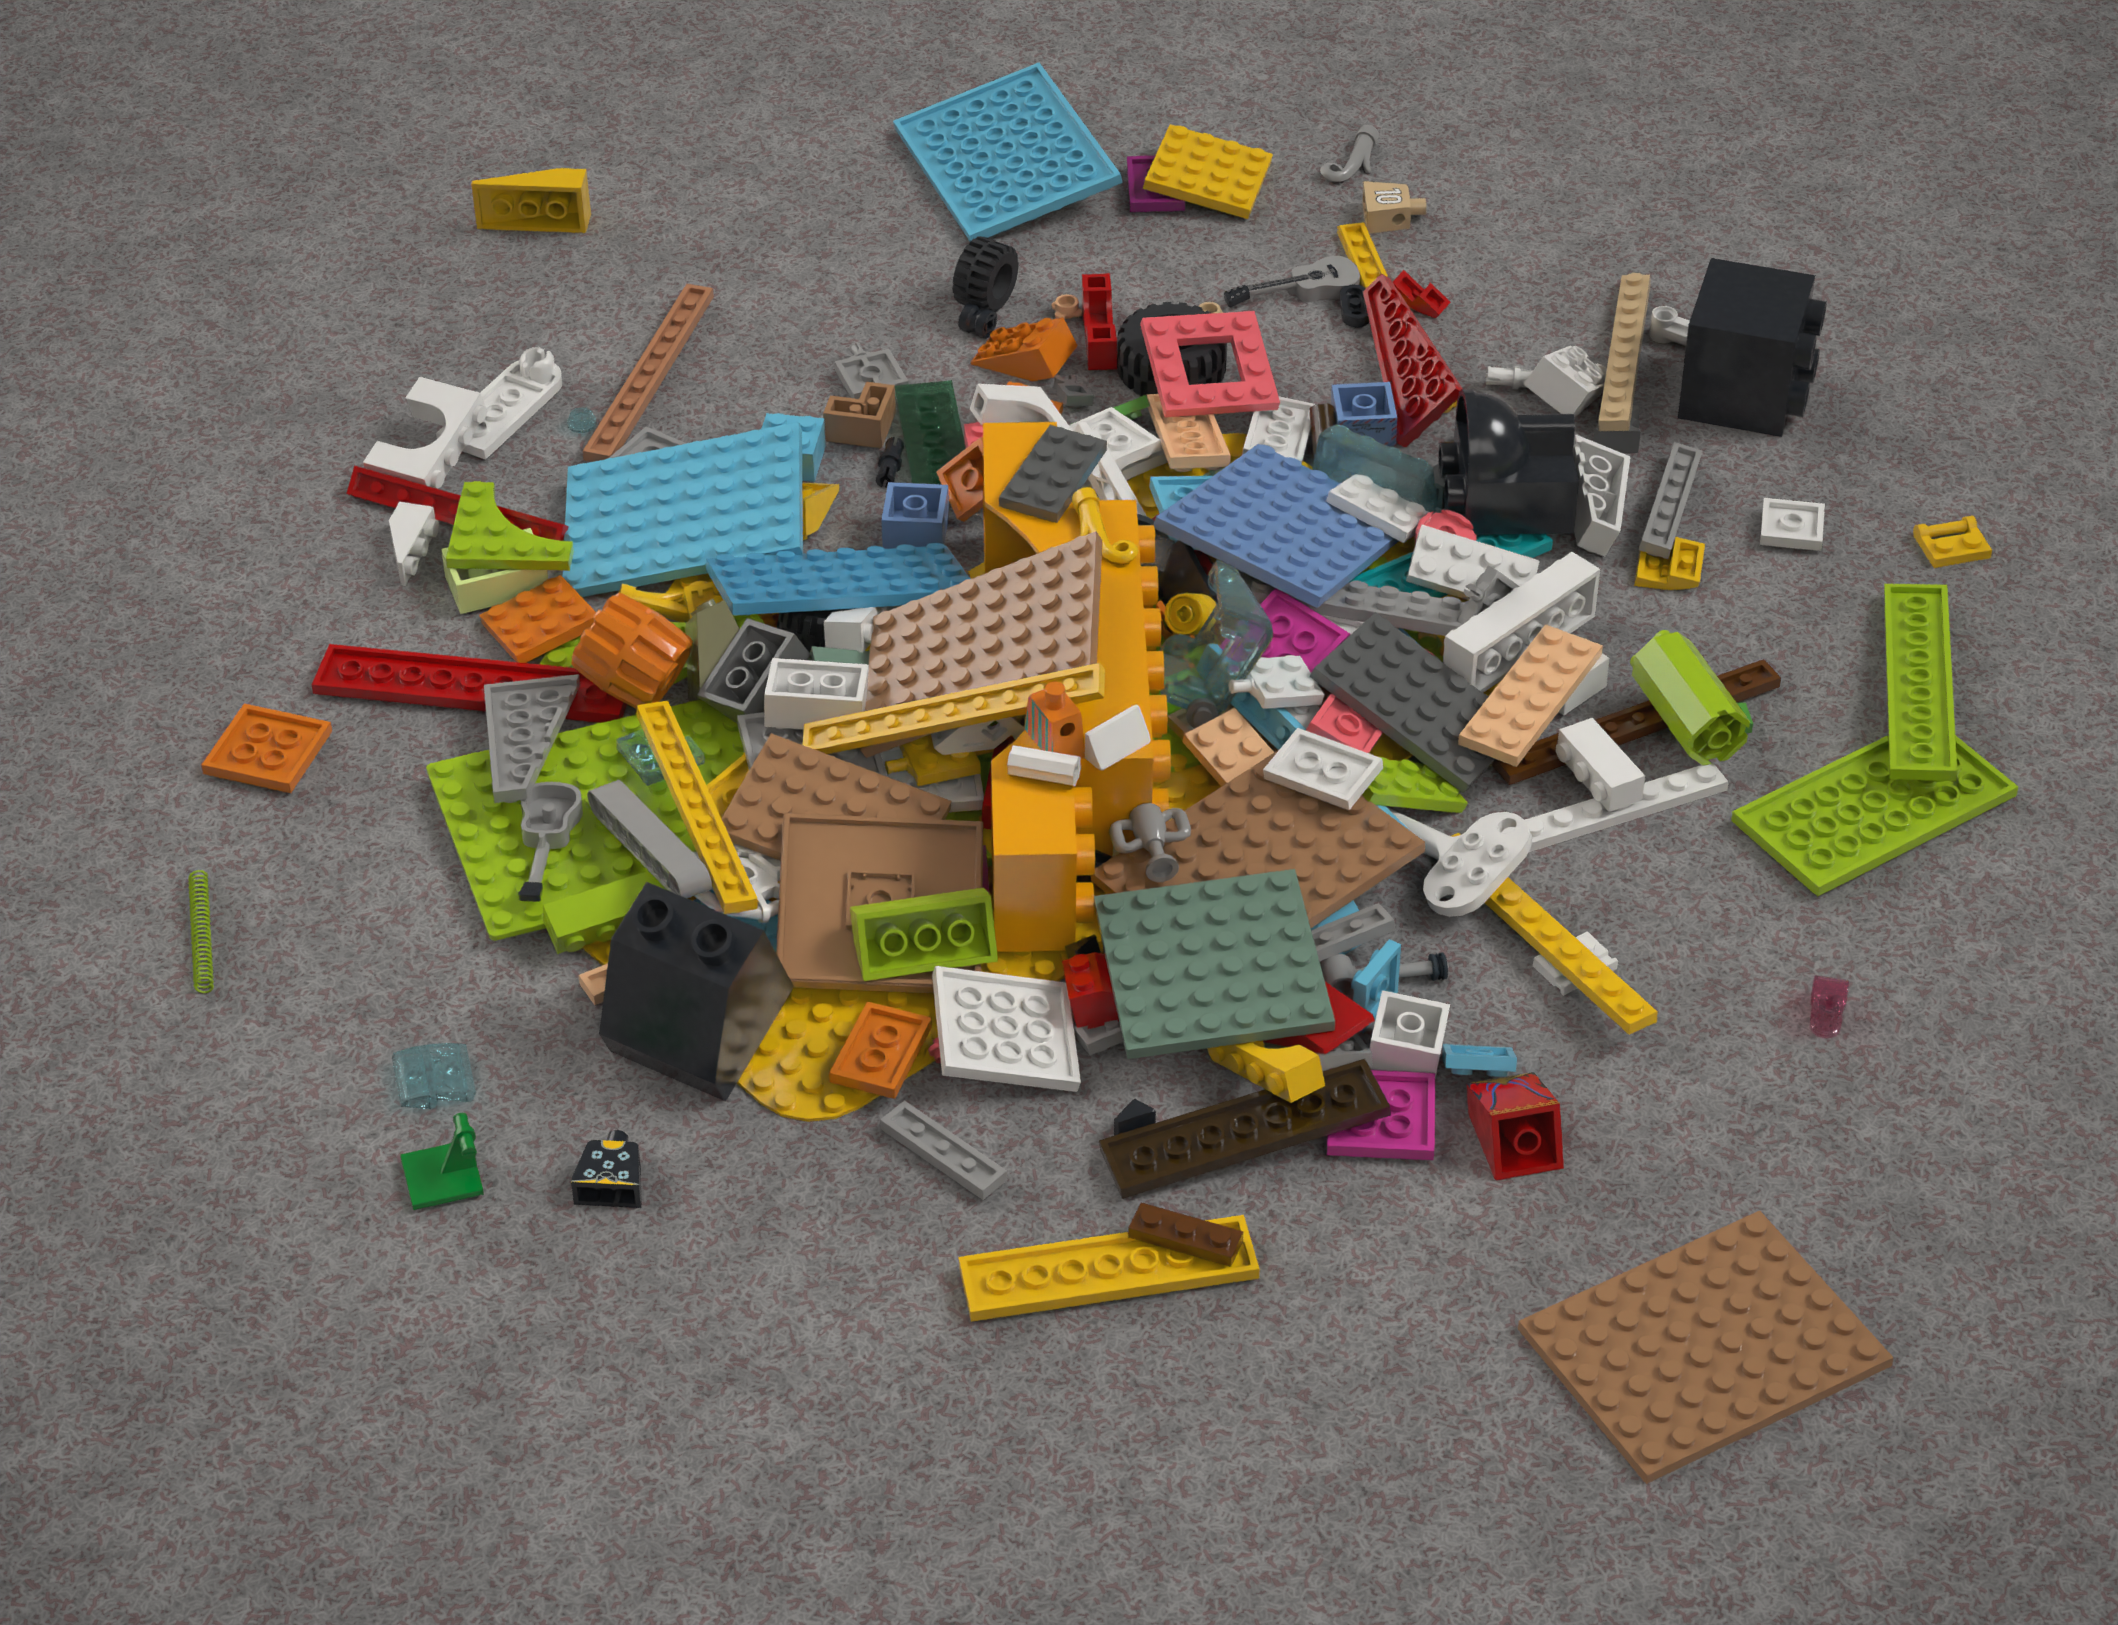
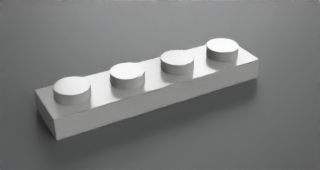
M905 1100L880 1119V1129L982 1200L1008 1180L1007 1170Z

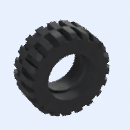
M1163 302V305L1151 304L1146 309L1140 308L1136 310L1133 316L1129 315L1119 327L1117 337L1118 375L1123 383L1130 390L1134 388V392L1141 397L1147 394H1158L1140 326L1142 318L1212 313L1208 310L1204 312L1201 307L1196 305L1192 307L1182 302H1179V304ZM1227 343L1179 346L1189 385L1222 382L1227 367Z

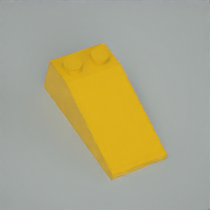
M556 168L475 180L471 183L477 229L586 233L591 208L586 169Z

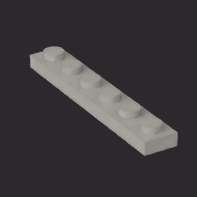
M1674 442L1639 547L1640 551L1647 552L1652 556L1668 559L1703 452L1702 450Z

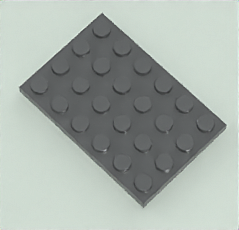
M1376 612L1323 659L1310 675L1313 680L1462 793L1495 761V758L1458 745L1459 734L1489 696L1473 685H1470L1463 676L1458 675L1441 662L1439 658L1433 656L1417 644L1414 639L1405 635Z

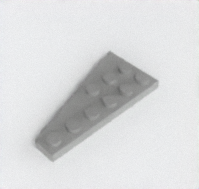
M579 674L484 685L494 803H513L518 800L528 799L580 687Z

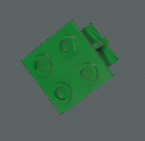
M461 1112L453 1116L456 1130L450 1144L400 1154L413 1210L484 1195L476 1162L477 1150L474 1145L476 1134L474 1128L469 1125L466 1113Z

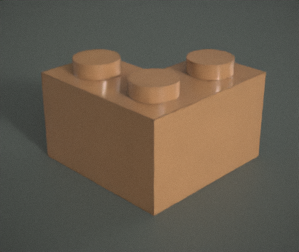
M866 382L859 399L830 395L823 412L826 441L882 448L896 414L895 385Z

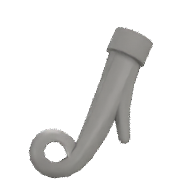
M1371 125L1361 126L1355 136V145L1345 167L1342 168L1334 162L1323 164L1320 171L1324 179L1330 182H1343L1352 177L1361 165H1363L1365 173L1369 174L1371 172V150L1379 139L1378 130Z

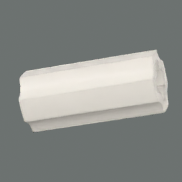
M1013 745L1008 757V774L1076 786L1081 770V757Z

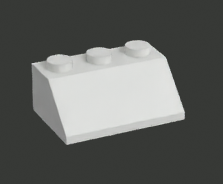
M772 658L764 694V727L804 729L805 723L865 711L869 665Z

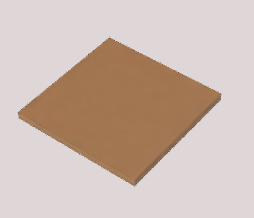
M783 813L776 954L794 988L934 993L933 971L863 981L853 940L850 907L982 888L983 822ZM981 964L956 967L957 969L981 972Z

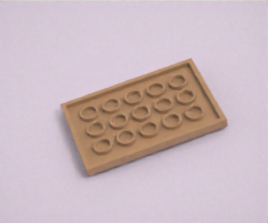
M771 733L721 819L732 843L781 861L783 813L945 820L951 810L952 801Z

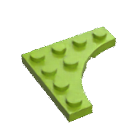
M464 482L446 555L447 568L570 571L574 553L572 541L547 539L516 527L503 516L496 505L494 482Z

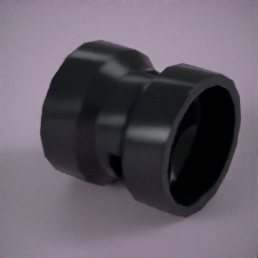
M968 303L960 313L959 329L968 333L974 331L977 336L987 339L996 328L997 314L988 309L982 311L978 306Z

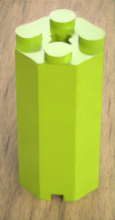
M1661 630L1640 651L1632 656L1630 660V665L1633 667L1632 677L1689 757L1703 766L1711 764L1709 760L1717 758L1719 762L1726 761L1747 743L1748 735L1745 729L1750 727V720L1692 641L1679 632L1670 633L1668 630Z

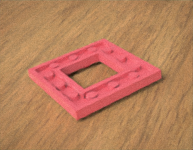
M1255 311L1142 318L1140 326L1164 417L1278 410L1280 400ZM1231 343L1241 382L1189 385L1179 346Z

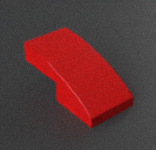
M1405 270L1393 280V284L1407 305L1425 315L1437 318L1451 303L1432 283L1424 289Z

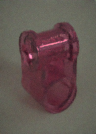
M1814 975L1810 1005L1812 1006L1810 1030L1816 1036L1833 1038L1840 1033L1842 1014L1845 1011L1849 980Z

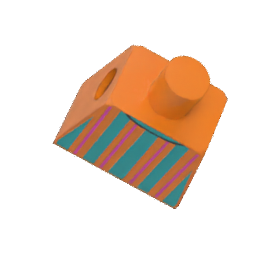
M1056 681L1050 682L1045 686V689L1032 693L1028 697L1024 730L1040 750L1084 758L1082 715L1078 707L1065 693L1064 684Z

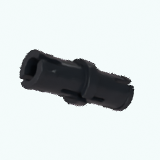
M895 437L887 439L884 453L879 457V471L876 476V483L880 487L883 486L884 480H887L885 488H887L888 482L895 483L896 472L901 469V455L904 449V442L900 438L897 439L896 446L893 445Z

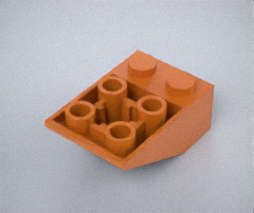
M1063 317L1056 319L1044 318L1037 323L1028 324L1023 322L1012 328L999 327L990 333V338L987 342L979 347L978 353L970 363L974 366L1033 382L1054 378L1078 345Z

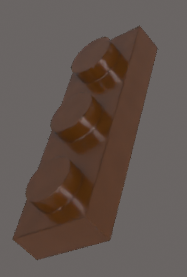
M1142 1202L1128 1227V1238L1229 1267L1232 1266L1243 1243L1244 1231Z

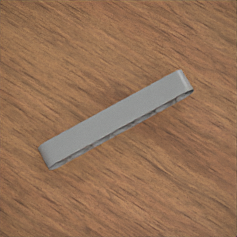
M617 780L588 791V801L594 815L668 891L685 898H690L712 889V881L704 863L622 781Z

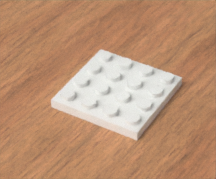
M935 966L932 980L942 1076L1073 1092L1078 1091L1081 1079L1071 1005L1065 982Z

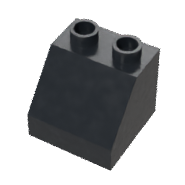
M646 882L611 938L599 1035L611 1052L726 1101L794 986L764 930Z

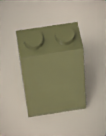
M714 599L699 605L696 607L697 610L691 613L692 618L685 624V632L693 641L692 650L687 660L689 702L700 700L697 694L740 630L725 600L715 603Z

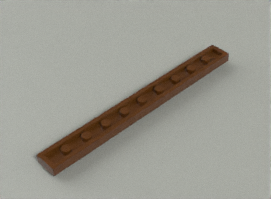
M1764 659L1717 676L1736 703L1779 688L1781 683V677ZM1650 700L1595 720L1618 746L1669 728ZM1559 733L1537 740L1517 767L1495 759L1492 766L1508 785H1512L1567 764L1560 761L1556 753Z

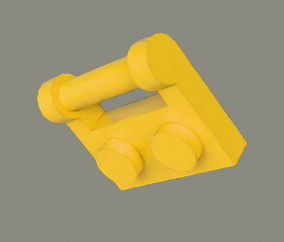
M1973 515L1965 516L1959 521L1930 526L1918 524L1913 528L1914 538L1933 568L1991 558L1992 549L1978 529L1976 518ZM1961 532H1964V533H1965V534H1961V535H1955V536H1949V537H1941V538H1937V539H1931L1932 537L1944 536V535L1955 534V533H1961Z

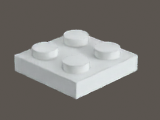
M1764 498L1760 545L1821 551L1825 504Z

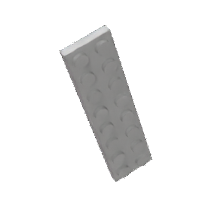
M1221 562L1213 583L1218 597L1261 604L1275 589V587L1224 562ZM1362 581L1347 583L1318 608L1295 598L1320 615L1365 622L1376 612L1396 628L1446 636L1451 630H1455L1463 625L1457 620L1460 617V611L1465 602H1461L1458 598L1431 597L1428 593L1421 591L1412 593L1401 592L1392 586L1372 587Z

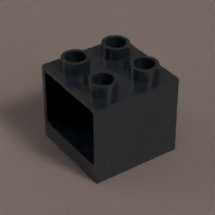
M1715 258L1710 259L1688 324L1677 419L1782 437L1788 415L1804 417L1810 383H1814L1820 349L1816 348L1817 336L1821 335L1827 301L1812 299L1816 275Z

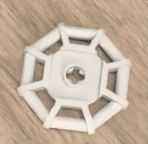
M733 843L758 898V905L755 910L726 915L756 919L759 923H767L771 917L778 914L780 884L778 881H780L781 861ZM708 890L695 895L697 899L709 908L724 914L716 895ZM772 897L777 898V900L769 904L766 903V900Z

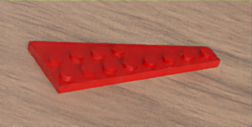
M1381 274L1363 291L1382 379L1383 382H1390L1397 414L1396 442L1403 447H1407L1415 439H1418L1424 430L1434 421H1437L1457 401L1459 391L1463 388L1391 279Z

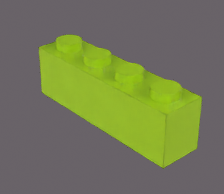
M645 871L543 904V921L557 954L566 951L575 952L585 945L596 941L605 942L611 940L646 882L663 889L666 888L649 871Z

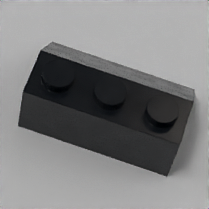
M1178 540L1153 565L1158 568V601H1162L1166 607L1169 600L1177 594L1192 593L1208 595L1217 605L1218 594L1193 548ZM1216 625L1206 634L1194 635L1196 639L1187 642V648L1215 643Z

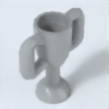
M1151 803L1135 807L1131 811L1129 819L1116 821L1111 824L1109 829L1112 845L1117 852L1130 853L1141 848H1145L1150 852L1152 858L1146 865V874L1150 880L1155 882L1168 881L1179 870L1176 859L1171 855L1164 854V844L1167 842L1183 841L1191 834V826L1187 814L1182 809L1172 808L1161 812L1160 807ZM1170 819H1174L1178 831H1166L1165 823ZM1122 830L1133 831L1136 839L1126 843Z

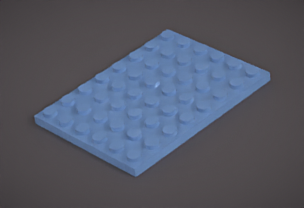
M1260 444L1254 446L1156 516L1154 522L1155 529L1315 608L1321 606L1399 542V540L1387 535L1381 529L1372 527L1326 502L1329 491L1341 483L1328 478V475L1322 471L1311 470L1303 466L1299 460L1284 457L1276 453L1272 447Z

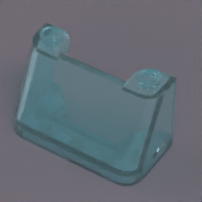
M1217 560L1208 574V585L1211 590L1217 593L1218 600L1212 613L1195 639L1181 634L1173 635L1163 643L1159 651L1164 653V690H1160L1161 695L1167 696V702L1187 710L1193 700L1206 698L1216 705L1219 716L1227 709L1237 694L1230 693L1229 681L1247 679L1272 641L1273 627L1271 620L1237 569Z

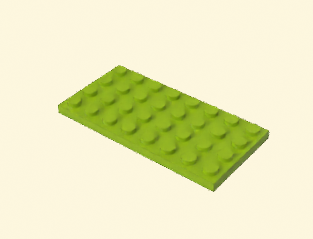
M1887 735L1732 811L1731 821L1818 897L2016 797L2018 786L1956 735L1957 781L1890 780L1889 742Z

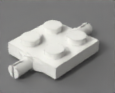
M1288 655L1285 657L1242 659L1239 670L1244 679L1230 680L1228 684L1231 694L1248 692L1258 700L1263 709L1322 705L1324 693L1320 688L1323 686L1310 677L1311 672L1301 656Z

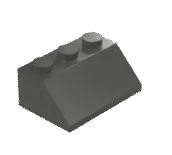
M747 618L697 696L737 723L738 715L764 712V694L772 658L808 660L811 654L794 633Z

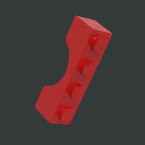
M1110 273L1082 274V310L1088 370L1117 369V337L1115 324H1113Z

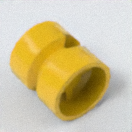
M1177 594L1166 604L1164 612L1168 627L1181 635L1206 634L1215 627L1219 618V611L1215 601L1210 596L1204 594Z

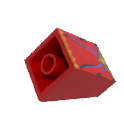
M1534 1072L1466 1084L1468 1114L1495 1180L1564 1169L1560 1103Z

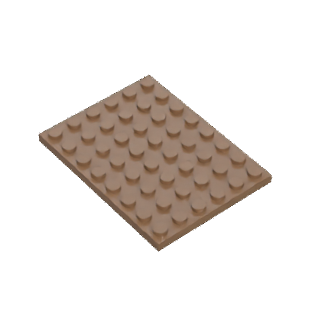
M1097 531L1085 536H1079L1062 545L1050 547L1041 553L1028 558H1022L1007 566L993 569L981 576L964 580L960 584L944 590H938L931 595L909 601L905 605L873 616L874 629L870 645L865 711L1096 664L1102 539ZM930 734L861 747L860 751L868 758Z
M1276 751L1184 811L1191 826L1190 836L1183 841L1167 842L1163 846L1164 854L1173 856L1179 865V870L1172 879L1165 882L1150 880L1146 874V865L1152 857L1149 851L1141 848L1130 853H1119L1095 868V875H1091V881L1107 894L1295 869L1310 928H1313L1424 853L1425 841L1374 803L1368 802L1363 795L1360 796L1350 810L1264 779L1263 769L1278 752ZM1174 819L1165 823L1166 831H1178Z
M1760 1210L1523 1318L1518 1323L1520 1333L1646 1484L1891 1367L1894 1358Z

